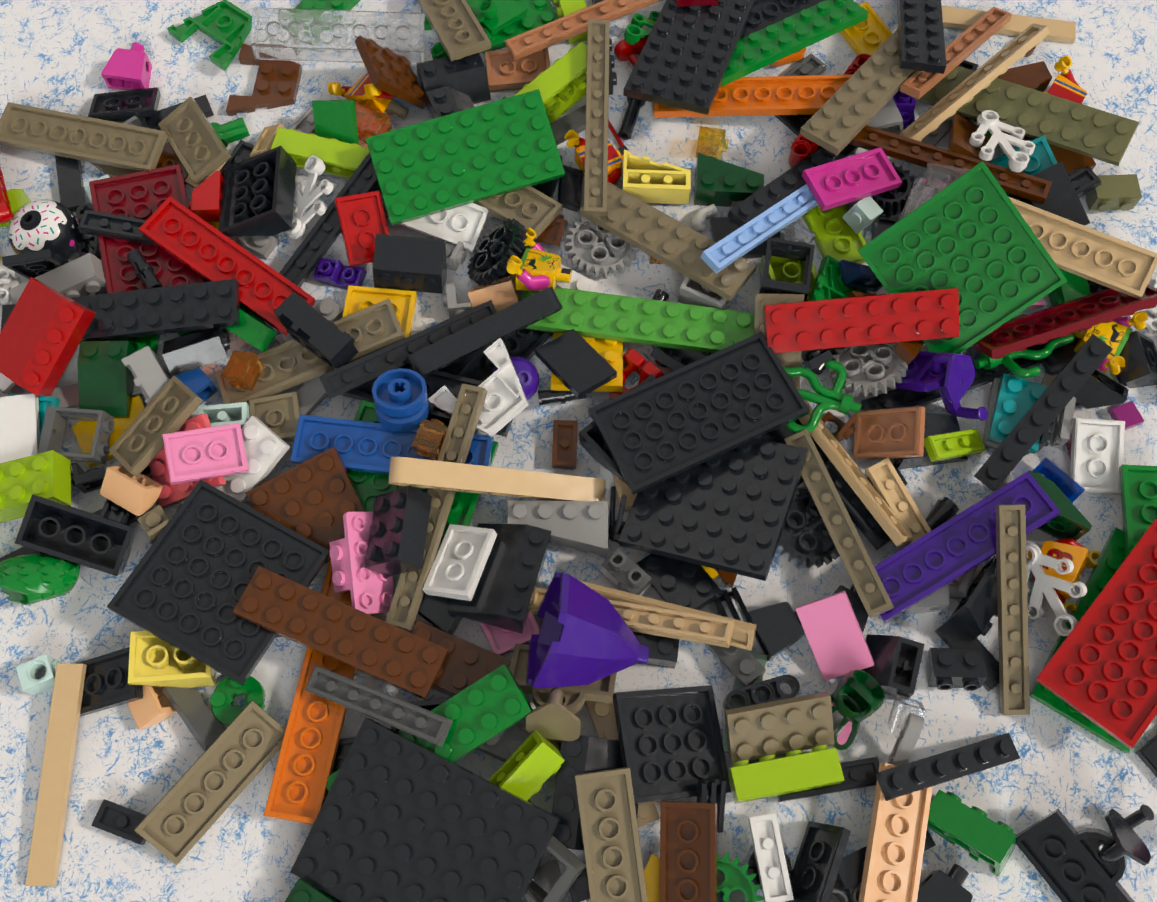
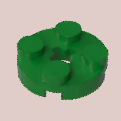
M249 676L243 686L226 677L215 688L214 693L210 697V703L216 718L228 726L251 700L264 710L266 694L261 683L252 676ZM244 694L245 697L242 699L244 704L242 706H233L234 697Z

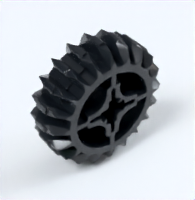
M892 162L891 164L902 180V184L899 188L870 196L884 211L882 214H885L886 217H890L891 214L895 217L900 213L904 214L912 206L917 195V184L914 183L915 176H909L910 170H902L903 165L897 167ZM901 192L902 196L898 198L897 193Z

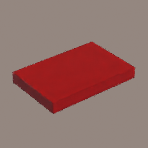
M380 191L334 198L349 267L373 263L376 234L390 235Z

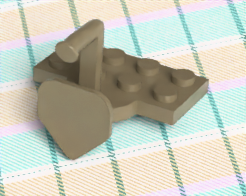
M516 644L510 671L524 693L533 694V703L536 707L526 716V730L529 734L536 730L544 738L549 739V742L560 752L561 741H574L580 736L581 720L574 714L582 709L585 700L612 704L617 673L588 685L535 688L526 683L529 645Z

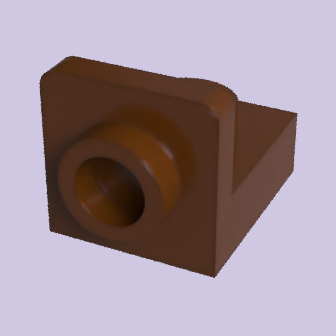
M559 214L538 236L539 242L560 247L565 227L568 226V221L564 219V215Z

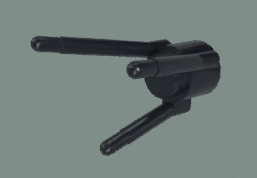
M612 486L608 539L619 543L618 539L625 525V522L622 520L626 496L622 495L617 520H615L616 487Z

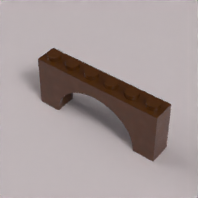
M1041 61L1009 68L997 78L1045 92L1052 76L1045 62ZM1027 136L1023 137V140L1025 141L1034 140L1033 138ZM1049 144L1057 163L1063 162L1069 176L1086 166H1089L1091 170L1096 166L1095 161L1091 157Z

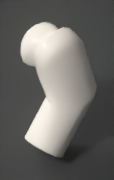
M714 204L695 212L691 221L695 231L699 232L706 229L704 221L709 217L717 215V209Z

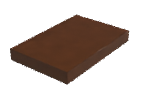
M955 113L950 119L948 149L982 160L979 158L980 150L983 146H986L991 136L986 132L982 146H972L969 143L971 134L976 132L979 126Z

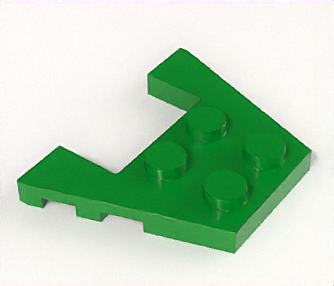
M222 0L202 10L201 15L195 18L188 17L183 20V24L177 27L172 25L167 30L172 37L181 43L197 30L220 43L222 46L212 53L209 58L213 64L225 71L256 22L253 16L229 1Z
M827 255L821 260L809 301L846 298L852 291L868 292L867 290L845 286L838 265L839 261Z

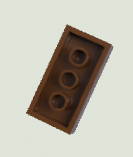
M418 620L411 632L448 649L449 652L432 685V689L448 696H455L503 664H507L510 669L512 660Z

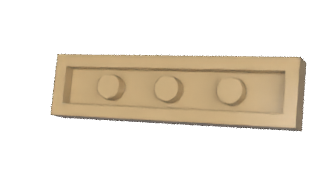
M889 458L865 470L877 492L912 535L914 540L909 544L931 531Z

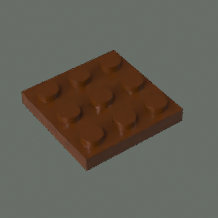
M359 35L354 42L374 87L423 110L428 103L424 97L423 89L418 84V78L412 71L410 61L403 55L395 54L388 47L383 48L374 40L366 39Z

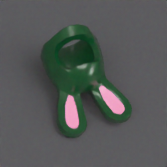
M863 670L850 671L841 680L835 691L830 694L832 713L837 710L844 717L834 731L835 744L833 746L838 750H847L855 740L860 722L870 717L884 704L885 692L874 677Z

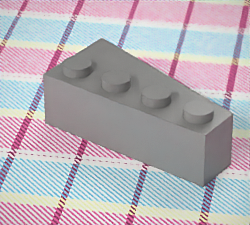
M92 253L83 255L35 277V279L69 298L107 294L103 263ZM28 281L9 289L12 304L18 302Z
M508 500L507 524H527L552 531L550 542L553 545L575 548L577 551L591 552L607 558L608 501Z

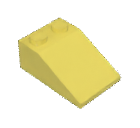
M147 631L130 632L129 685L182 688L216 686V671Z

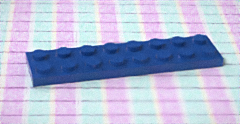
M300 414L290 461L293 464H301L335 447L346 470L389 475L391 457L437 461L447 431L415 428L400 432L387 429L381 423ZM474 434L465 464L490 466L494 438L488 435Z

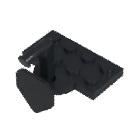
M1144 804L1140 806L1139 810L1125 818L1116 810L1111 809L1105 815V820L1110 829L1109 833L1093 828L1077 832L1062 812L1056 809L1016 835L1015 843L1062 902H1135L1118 881L1125 872L1127 865L1126 855L1143 866L1149 864L1151 854L1133 828L1147 820H1153L1154 813L1149 806Z

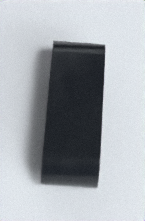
M787 674L732 690L723 701V710L734 709L730 705V699L734 697L741 700L742 707L793 698L799 693V681L794 676ZM780 683H787L791 687V694H784L780 689ZM756 690L765 692L767 695L766 702H760L756 699Z

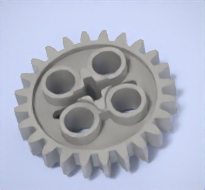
M580 216V223L574 221L573 228H569L568 235H566V251H568V259H572V266L578 265L579 272L586 269V276H589L591 272H595V278H598L599 274L603 273L605 279L610 272L615 277L616 270L624 273L625 266L631 267V260L635 261L638 248L609 231H601L605 229Z
M898 343L842 347V350L835 349L836 354L833 355L834 358L831 360L841 363L846 370V380L842 388H845V394L854 391L855 397L860 393H864V397H867L872 392L874 396H877L878 391L881 390L886 394L887 387L895 389V383H902V377H906L908 364L894 350ZM829 369L830 378H832L834 384L837 373Z

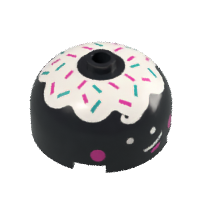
M47 199L32 201L22 206L14 214V220L10 221L8 228L9 242L16 254L51 249L67 260L70 258L68 255L75 248L76 244L79 245L81 243L83 235L78 230L80 220L63 204Z

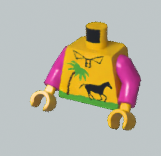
M528 227L525 234L527 238L523 242L526 243L525 246H530L531 248H526L521 259L512 255L507 261V272L513 275L516 274L515 290L542 291L548 287L555 289L558 281L570 283L572 269L561 268V257L546 252L538 242L535 243L533 240L536 237V232Z
M1138 311L1132 318L1130 316L1119 317L1109 323L1094 325L1088 330L1070 333L1079 338L1074 351L1077 353L1089 337L1094 334L1113 348L1097 369L1103 373L1110 369L1111 374H1119L1121 372L1120 367H1125V359L1119 355L1133 330L1131 326L1134 325L1137 330H1143L1146 327L1145 321L1148 320L1147 313Z

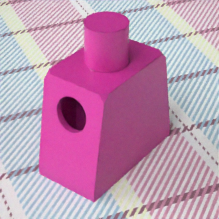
M134 42L130 50L118 48L114 51L101 73L108 88L126 91L149 88L152 64L144 52L145 48L143 45Z

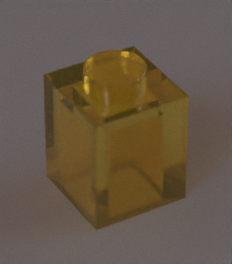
M700 126L695 157H697L698 153L721 160L722 153L727 152L729 139H725L726 129Z

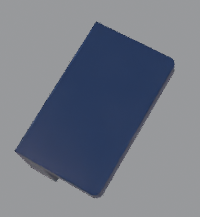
M845 260L838 262L845 286L873 292L883 287L869 266Z

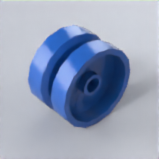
M398 368L381 374L375 380L372 387V395L377 419L383 427L392 431L404 432L417 428L428 418L430 408L427 398V386L425 379L419 373L410 369Z

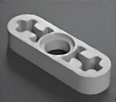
M913 713L908 714L889 756L888 764L900 766L908 763L923 728V717Z

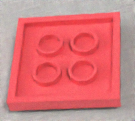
M200 414L186 420L177 432L211 427L208 415ZM165 447L148 464L153 480L163 485L157 499L158 504L162 508L185 501L200 481L171 485ZM224 476L203 480L215 488L226 485Z

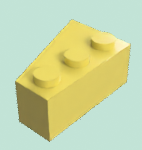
M624 150L622 190L645 203L688 204L691 189V170L666 162L660 164L650 161V157L643 156L641 158L631 155L630 151Z

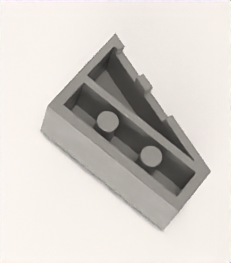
M149 346L121 359L123 364L131 370L135 378L133 381L137 387H140L147 405L171 379L164 359L160 360Z

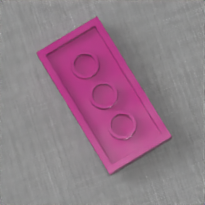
M881 147L806 169L802 174L822 211L899 188L902 184V180Z

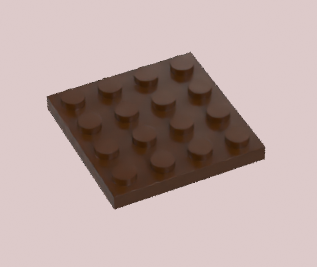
M335 447L245 492L253 509L329 551V542L345 538L344 513L367 512ZM329 556V558L327 559V561L325 562V564L328 563V562H330V560H331L330 556Z

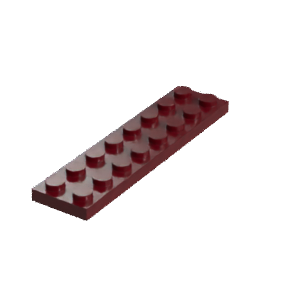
M1147 285L1143 296L1139 300L1110 288L1007 321L972 346L992 359H999L1006 354L1024 351L1027 347L1036 344H1045L1057 337H1067L1070 333L1088 330L1100 323L1112 322L1115 318L1130 316L1143 309L1155 308L1157 306V288Z

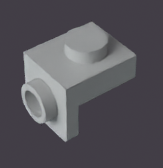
M455 283L446 284V293L442 294L443 306L448 307L450 318L472 309L470 302L458 303Z

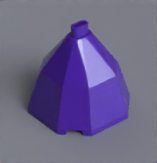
M555 572L537 612V617L543 619L539 634H532L529 642L526 683L539 689L588 685L631 667L636 662L646 665L649 659V647L639 644V640L611 602L570 574Z

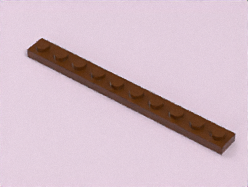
M868 125L849 143L869 151L881 147L886 156L957 178L982 161ZM983 161L1005 193L1044 204L1052 184L1051 181L1022 172H1013L1009 168Z

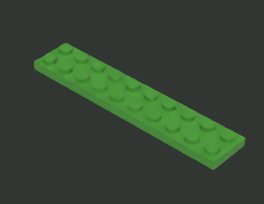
M555 287L554 291L563 309L525 328L562 334L574 329L580 336L713 354L753 336L755 313ZM524 290L522 300L540 291Z

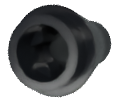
M944 497L942 500L938 499L925 521L932 531L955 517L959 508L947 497Z

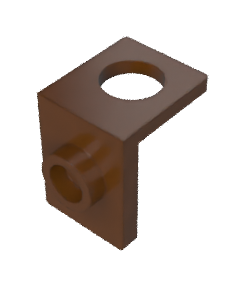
M827 412L821 420L824 424L831 421L837 425V431L832 434L840 443L843 438L848 440L855 431V428L852 426L857 416L853 414L845 424L832 413Z

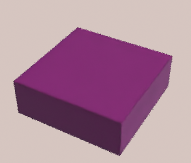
M1133 401L1114 407L1109 411L1113 420L1125 421V430L1141 425L1144 422Z

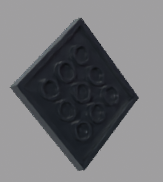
M712 685L617 692L613 694L623 768H630L635 804L697 797L698 780L723 777L727 781L726 794L731 792ZM707 786L706 796H709V786Z

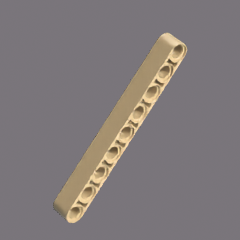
M408 457L390 458L388 484L547 501H604V479Z

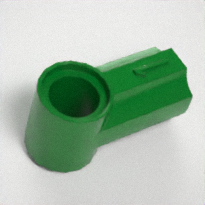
M243 118L221 125L216 122L210 123L226 148L228 143L250 136Z

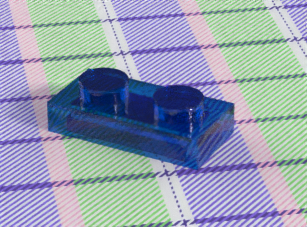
M1045 457L1032 471L1039 472L1047 479L1053 481L1072 503L1085 491L1084 487L1048 457Z

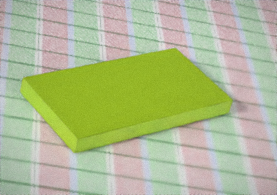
M847 204L822 211L820 206L817 205L803 215L804 221L822 258L829 255L838 261L845 260L858 264L865 263V260L858 252L861 247L866 245L861 232L856 234L842 218L849 211Z

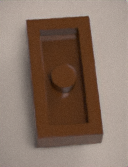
M554 420L552 468L576 469L578 421Z

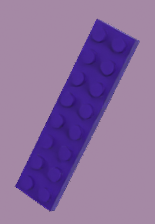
M1027 471L874 566L894 606V609L880 614L879 617L886 623L996 554L995 505L1025 504L1026 535L1057 517L1061 511Z

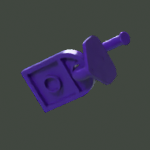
M919 351L915 359L908 364L906 377H902V383H895L896 389L919 392L939 389L945 409L951 415L961 418L979 419L981 421H985L988 417V411L985 407L975 409L961 407L960 404L961 398L969 389L975 377V368L969 355Z

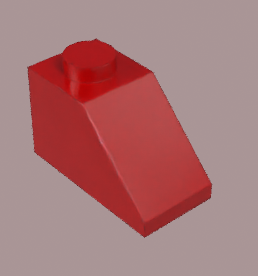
M215 171L192 191V200L188 201V209L206 222H219L224 181L221 171Z

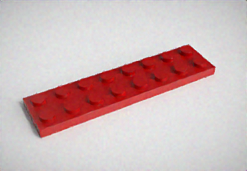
M170 196L139 228L144 236L209 282L237 279L239 282V303L285 336L288 335V332L273 311L293 292L310 306H313L316 302L314 297Z
M958 288L763 305L767 347H771L774 353L960 337Z

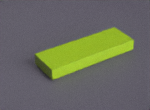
M977 428L924 438V446L931 462L980 454L986 451Z

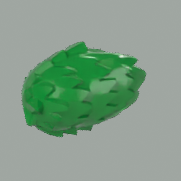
M39 552L37 554L19 555L0 562L1 592L10 595L7 597L9 601L21 603L22 605L65 596L67 593H70L77 583L81 564Z

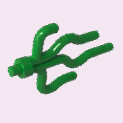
M1026 314L1019 315L1010 320L1025 316ZM1070 334L1067 337L1053 339L1046 343L1041 350L1026 349L1019 352L1015 351L999 359H992L984 353H980V358L974 361V365L977 369L983 367L986 370H990L1003 364L1015 376L1031 378L1040 374V367L1034 366L1024 369L1017 365L1013 359H1044L1054 349L1073 342L1074 336Z
M834 360L824 363L826 368L837 373L832 389L822 386L813 371L805 367L788 368L783 366L789 377L802 376L808 380L811 388L816 393L803 389L797 390L803 400L818 404L813 409L806 425H799L795 421L784 425L789 431L796 434L807 429L811 433L817 427L822 413L826 410H836L848 415L849 410L859 413L862 404L854 402V396L841 393L846 380V370L841 363Z

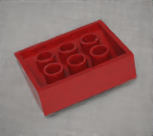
M31 277L0 333V372L15 384L37 396H51L96 313Z

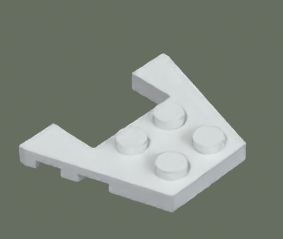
M501 338L484 351V354L498 370L478 386L485 388L488 392L476 429L490 437H493L529 405L506 346ZM445 385L428 399L432 405L452 415L457 401Z

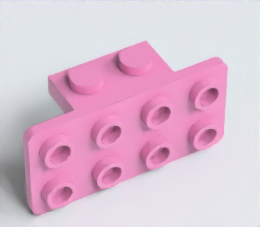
M346 512L343 515L345 538L329 542L334 593L350 591L352 607L364 613H388L395 593L393 576L388 577L365 568L366 550L369 543V530L372 524L373 512Z

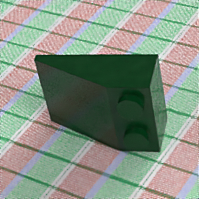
M81 341L77 361L79 409L103 410L114 418L130 417L134 388L133 380L135 378L131 370L121 360L137 352L129 341Z
M1028 471L1061 511L1057 517L1037 529L1059 540L1071 538L1075 541L1091 530L1092 525L1053 481L1047 479L1039 472Z

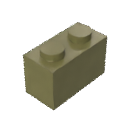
M1137 174L1097 175L1101 180V185L1085 194L1089 211L1099 210L1101 212L1108 210H1131L1142 198Z

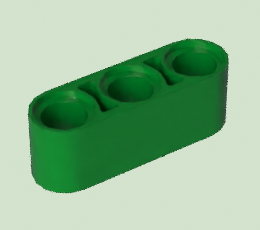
M239 308L240 325L225 328L255 348L265 352L277 332Z

